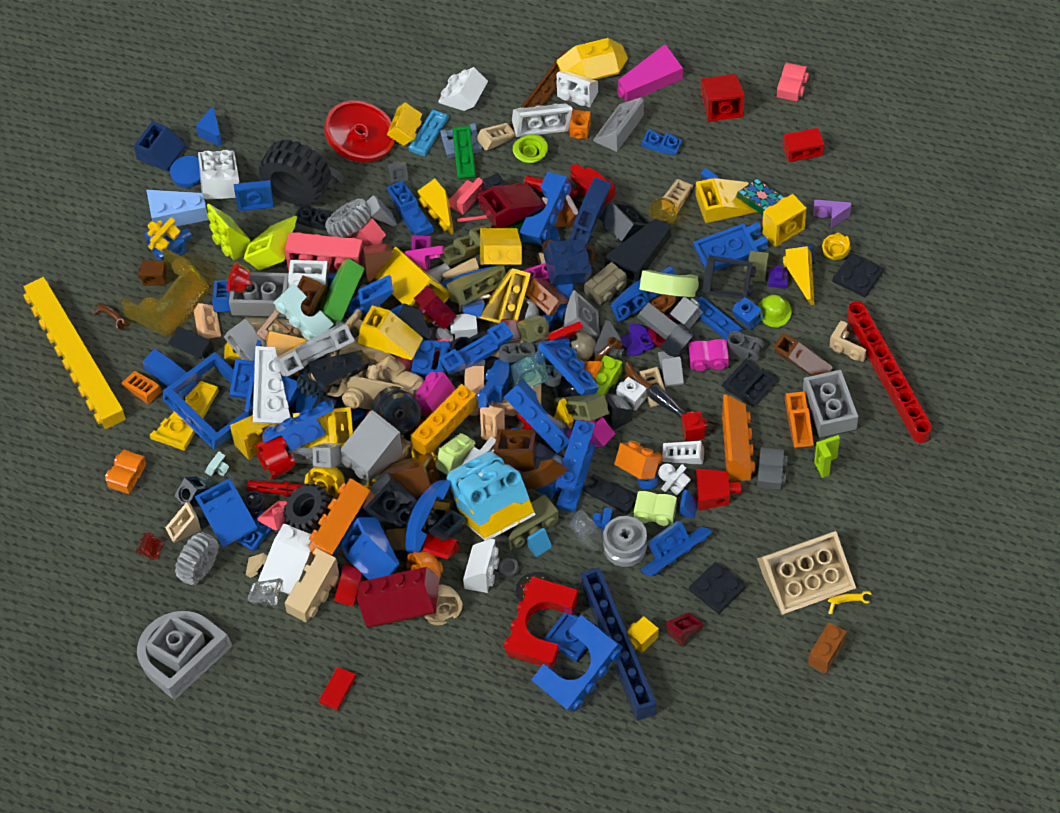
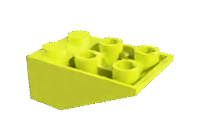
M208 204L207 217L211 222L209 226L213 232L212 239L216 245H221L222 251L227 257L230 256L235 261L245 255L250 239L229 215Z
M297 216L276 223L262 232L248 244L244 259L259 271L283 262L286 259L285 247L289 232L293 233Z

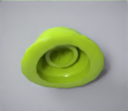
M535 134L525 135L519 138L513 145L515 157L526 164L540 161L545 157L548 150L546 140L540 135Z
M770 295L758 304L764 316L761 321L765 325L781 327L790 320L792 314L791 306L783 297Z

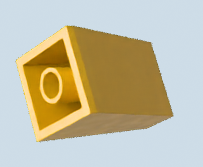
M394 247V254L374 277L376 280L390 275L394 290L392 295L402 304H408L416 309L420 305L414 297L426 286L444 303L450 297L449 291L397 247ZM423 314L424 320L429 323L430 320L428 318L431 316Z

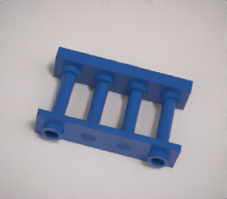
M581 420L575 421L562 462L567 471L557 479L555 487L561 488L556 504L557 509L576 512L595 451V444L590 443L595 427L594 423Z

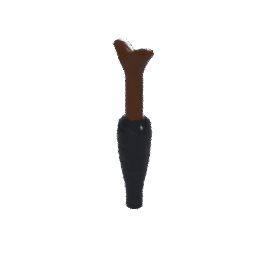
M626 361L625 370L627 374H625L624 380L629 377L646 387L650 399L667 410L672 411L680 418L681 415L686 414L668 393L660 386L651 385L637 374L631 363Z

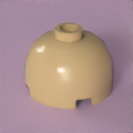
M439 585L436 613L425 615L428 622L433 625H443L447 623L444 621L445 619L452 616L455 619L461 612L463 605L458 593L450 586Z

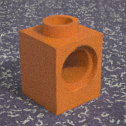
M572 111L569 125L570 137L576 139L588 138L591 112Z

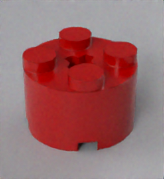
M282 436L265 443L261 441L254 445V448L259 449L256 454L264 471L268 469L271 473L268 476L271 480L292 470V466L295 465L292 455H288L285 450L287 444Z

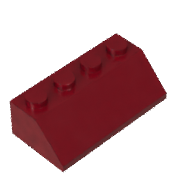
M422 567L359 582L357 601L366 627L371 628L436 613L440 577L428 567Z

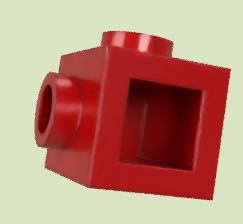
M700 411L681 415V428L685 442L704 439L707 421L706 418L702 419Z

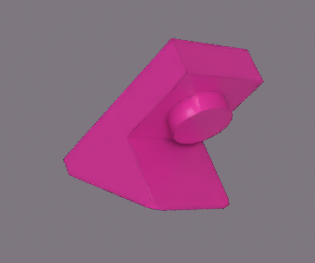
M444 246L405 251L407 257L426 271L428 270L426 256L429 255V259L439 258L441 253H445Z

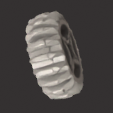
M355 199L337 209L325 223V228L331 237L346 238L362 229L367 221L370 220L371 210L368 207V203L363 199Z
M203 532L193 535L191 540L189 539L187 544L184 545L180 556L177 558L178 562L175 564L176 576L186 584L196 585L214 565L213 563L217 559L216 555L218 554V541L211 535Z

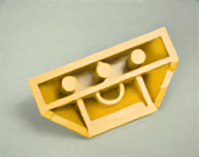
M605 38L573 47L559 58L556 63L560 71H568L596 80L619 74L628 57L622 44Z

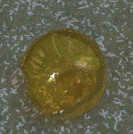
M660 197L652 202L649 214L654 219L656 218L672 225L678 218V207L674 201Z

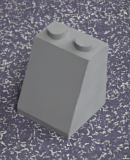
M370 411L340 449L342 463L346 467L352 468L359 478H364L370 482L402 455L400 432L376 412Z

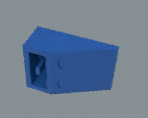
M230 478L195 496L222 547L258 529Z
M357 518L339 542L346 558L368 580L392 575L400 565L377 518Z

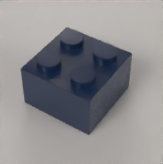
M584 239L548 242L543 254L550 284L586 283L592 270Z

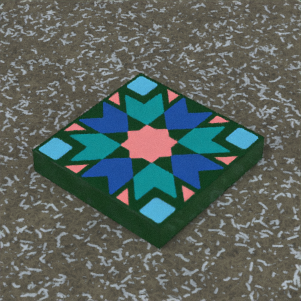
M757 178L738 191L736 195L738 199L762 215L767 207L775 205L784 198Z

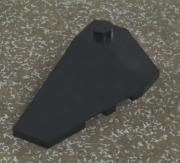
M385 471L372 485L363 508L378 520L388 521L396 526L407 528L411 513L419 498L393 475ZM432 509L421 530L425 534H429L428 530L441 519Z

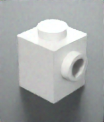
M462 313L456 315L457 318L454 320V323L450 324L451 334H455V339L458 337L470 338L478 334L476 316Z
M629 377L624 382H620L616 388L617 395L624 397L626 402H629L635 411L647 398V388Z

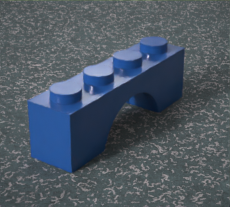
M550 172L546 173L540 186L544 196L548 199L545 209L538 215L526 217L519 232L523 242L542 247L545 241L549 240L550 231L557 222L560 210L564 207L565 198L571 192V185L567 176Z
M524 379L504 396L556 453L560 452L569 443L572 430L563 421L553 418L544 410L537 399L536 392Z

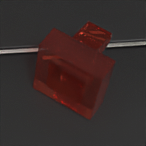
M151 532L145 533L143 538L140 539L141 544L136 549V553L150 560H156L163 543Z

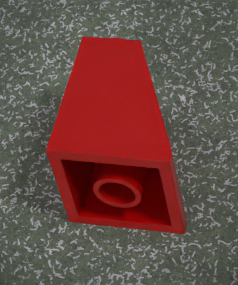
M736 74L701 78L700 90L708 122L743 118L744 92Z

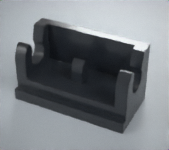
M180 326L177 327L168 342L173 348L183 350L202 361L215 348L209 339Z

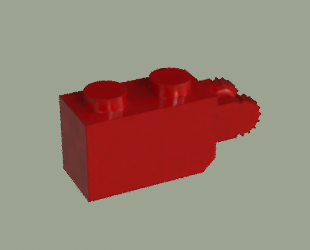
M578 164L571 165L570 178L576 183L579 194L584 198L594 177L612 183L604 206L616 196V186L611 180L605 179L598 171L590 167L584 169Z

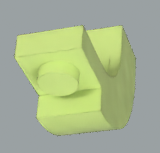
M645 270L642 271L639 289L660 294L695 297V292L699 286L698 276L692 274L673 275Z

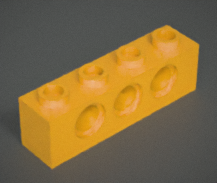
M461 384L411 434L412 448L422 455L432 453L477 407L476 394Z

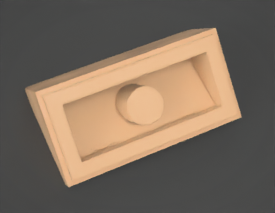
M198 303L194 309L198 335L206 339L220 337L217 312L213 311V305Z
M488 407L480 409L481 439L488 441L490 437L496 439L497 431L505 429L504 409Z

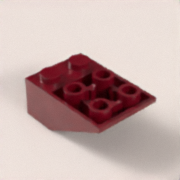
M528 183L493 186L477 194L480 209L495 228H505L545 207V204Z

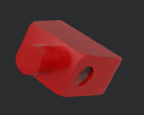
M696 469L699 511L729 505L730 494H741V483L729 482L728 472Z

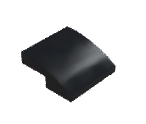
M746 358L721 386L753 407L777 380L764 368L759 370Z

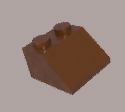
M499 429L493 452L504 461L505 465H510L514 469L521 471L534 470L536 463V431L534 429Z

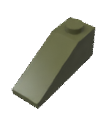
M504 265L461 276L448 283L447 288L451 301L464 306L496 289L506 275Z
M591 394L563 397L567 401L566 408L568 413L575 420L592 421L609 414L605 395ZM563 398L553 399V400H554V404H555L556 410H557V406H558L559 400H561V399H563Z

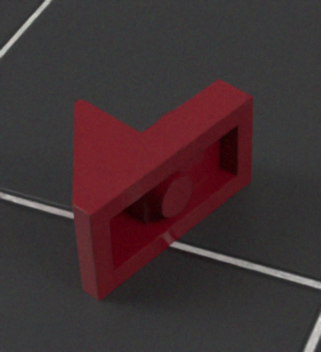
M690 612L671 619L666 623L668 635L682 647L691 634L701 631L704 626Z

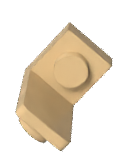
M840 321L831 335L829 347L838 353L842 352L848 355L853 360L864 362L866 349L846 340L849 334L847 331L848 323Z

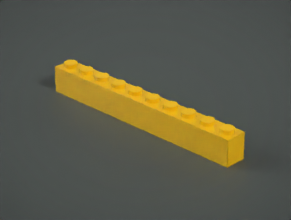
M42 277L23 286L26 292L23 294L27 304H32L31 310L35 317L39 316L40 320L38 321L42 330H47L48 333L46 335L51 344L55 343L54 349L58 357H63L62 363L65 369H70L72 372L70 377L74 384H79L78 390L81 396H86V404L89 410L95 411L94 417L98 425L102 423L103 427L107 429L126 420L122 407L45 278Z

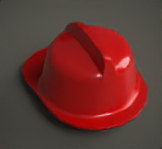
M236 262L227 280V291L243 293L248 285H252V282L249 280L250 270Z

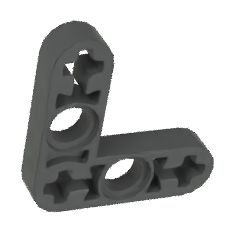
M543 341L501 345L499 358L503 362L538 360L545 384L554 387L561 383L562 374L554 365L544 364V362L550 361L537 348L539 343ZM522 350H529L531 353H523Z

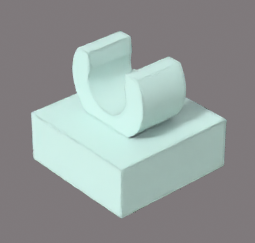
M218 452L207 466L205 473L212 476L216 471L219 475L224 476L229 468L227 464L222 462L225 455Z

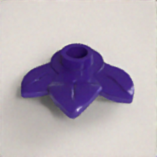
M630 324V334L620 337L623 344L622 347L627 348V355L636 356L644 350H650L655 346L646 328L638 324Z

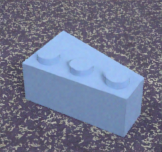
M147 190L151 217L155 223L160 220L164 225L171 217L175 220V226L209 220L203 193Z

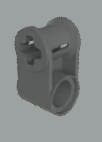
M738 331L729 333L727 338L728 353L744 359L747 358L751 362L758 360L759 351L764 347V342L761 339Z

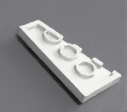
M255 347L253 423L282 424L285 419L290 418L280 370L274 360L277 357L275 347Z

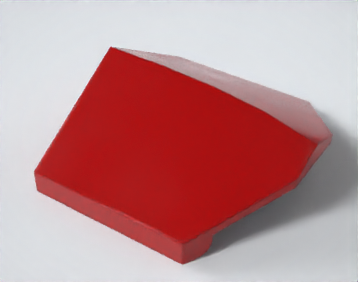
M427 534L422 545V552H428L431 555L449 559L459 551L460 546L455 539L450 538L444 542L431 534Z

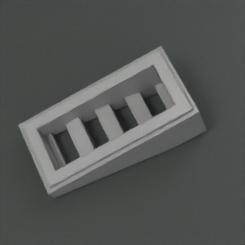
M373 195L366 201L371 210L370 217L391 226L397 225L392 212L376 196Z

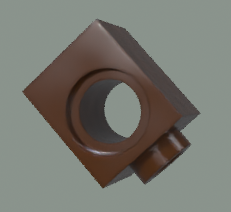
M142 260V266L138 269V278L142 280L143 286H165L167 274L165 261Z

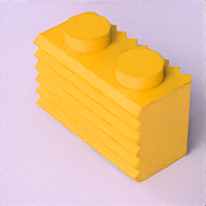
M404 102L397 108L387 135L396 140V142H399V144H402V146L409 142L412 143L417 136L415 131L422 123L420 120L422 113Z

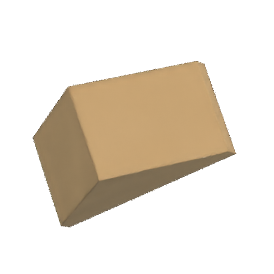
M186 502L165 527L173 543L201 531L198 517L190 502Z

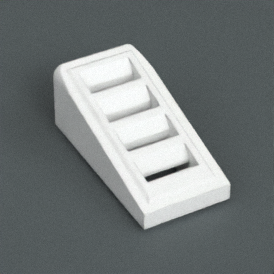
M701 441L663 443L662 461L703 464L704 446ZM670 449H673V456H669Z

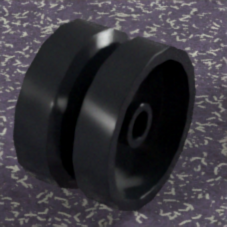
M391 386L383 389L376 395L372 403V410L396 428L400 435L409 433L419 423L421 407L402 387Z

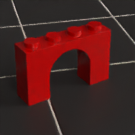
M532 577L530 583L527 582L525 585V597L518 604L517 612L519 613L517 619L514 618L511 623L510 630H512L510 637L506 638L504 648L509 657L539 666L545 664L553 669L560 652L558 644L532 636L527 630L528 621L534 613L542 609H553L573 615L579 594L576 589Z

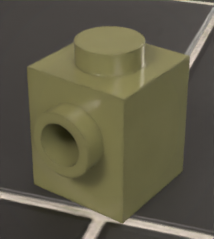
M750 251L748 261L754 262L753 266L756 267L755 277H751L752 281H765L769 253ZM744 266V272H747V266Z
M534 315L517 322L522 341L532 343L549 335V324L545 317Z

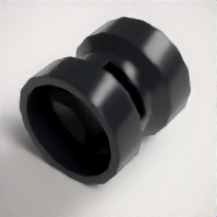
M258 491L248 492L244 497L245 506L252 517H257L260 510L265 512L266 509L263 495Z

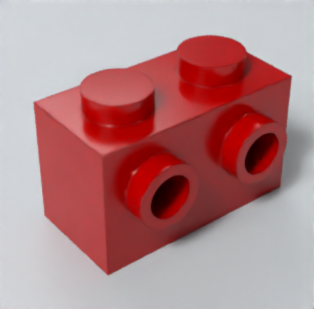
M818 128L783 135L782 146L788 162L823 156L824 142Z

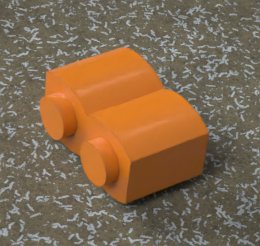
M122 450L115 457L114 466L106 473L105 480L108 487L130 494L146 466L145 457Z

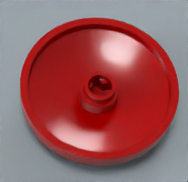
M353 100L337 104L328 113L324 124L325 136L330 146L341 156L356 162L368 163L384 158L390 152L395 141L387 135L392 123L390 118L378 107L363 101Z

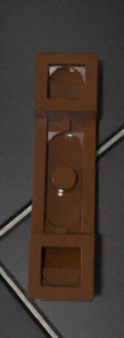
M550 459L540 462L538 469L524 473L518 472L521 474L526 489H536L558 479L567 471V468L556 460Z

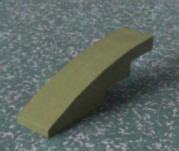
M489 223L470 229L469 235L454 240L453 245L445 247V253H441L440 258L448 266H451L480 253V228H495L493 224Z

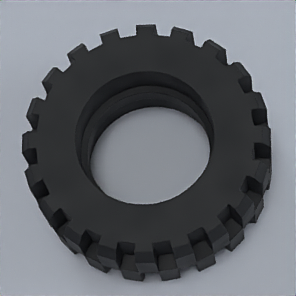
M288 139L274 142L266 152L258 168L260 179L263 181L270 180L272 193L276 194V197L297 206L301 204L310 206L318 202L331 181L329 165L325 163V159L322 156L318 155L317 151L310 149L307 145H302L301 142H293Z

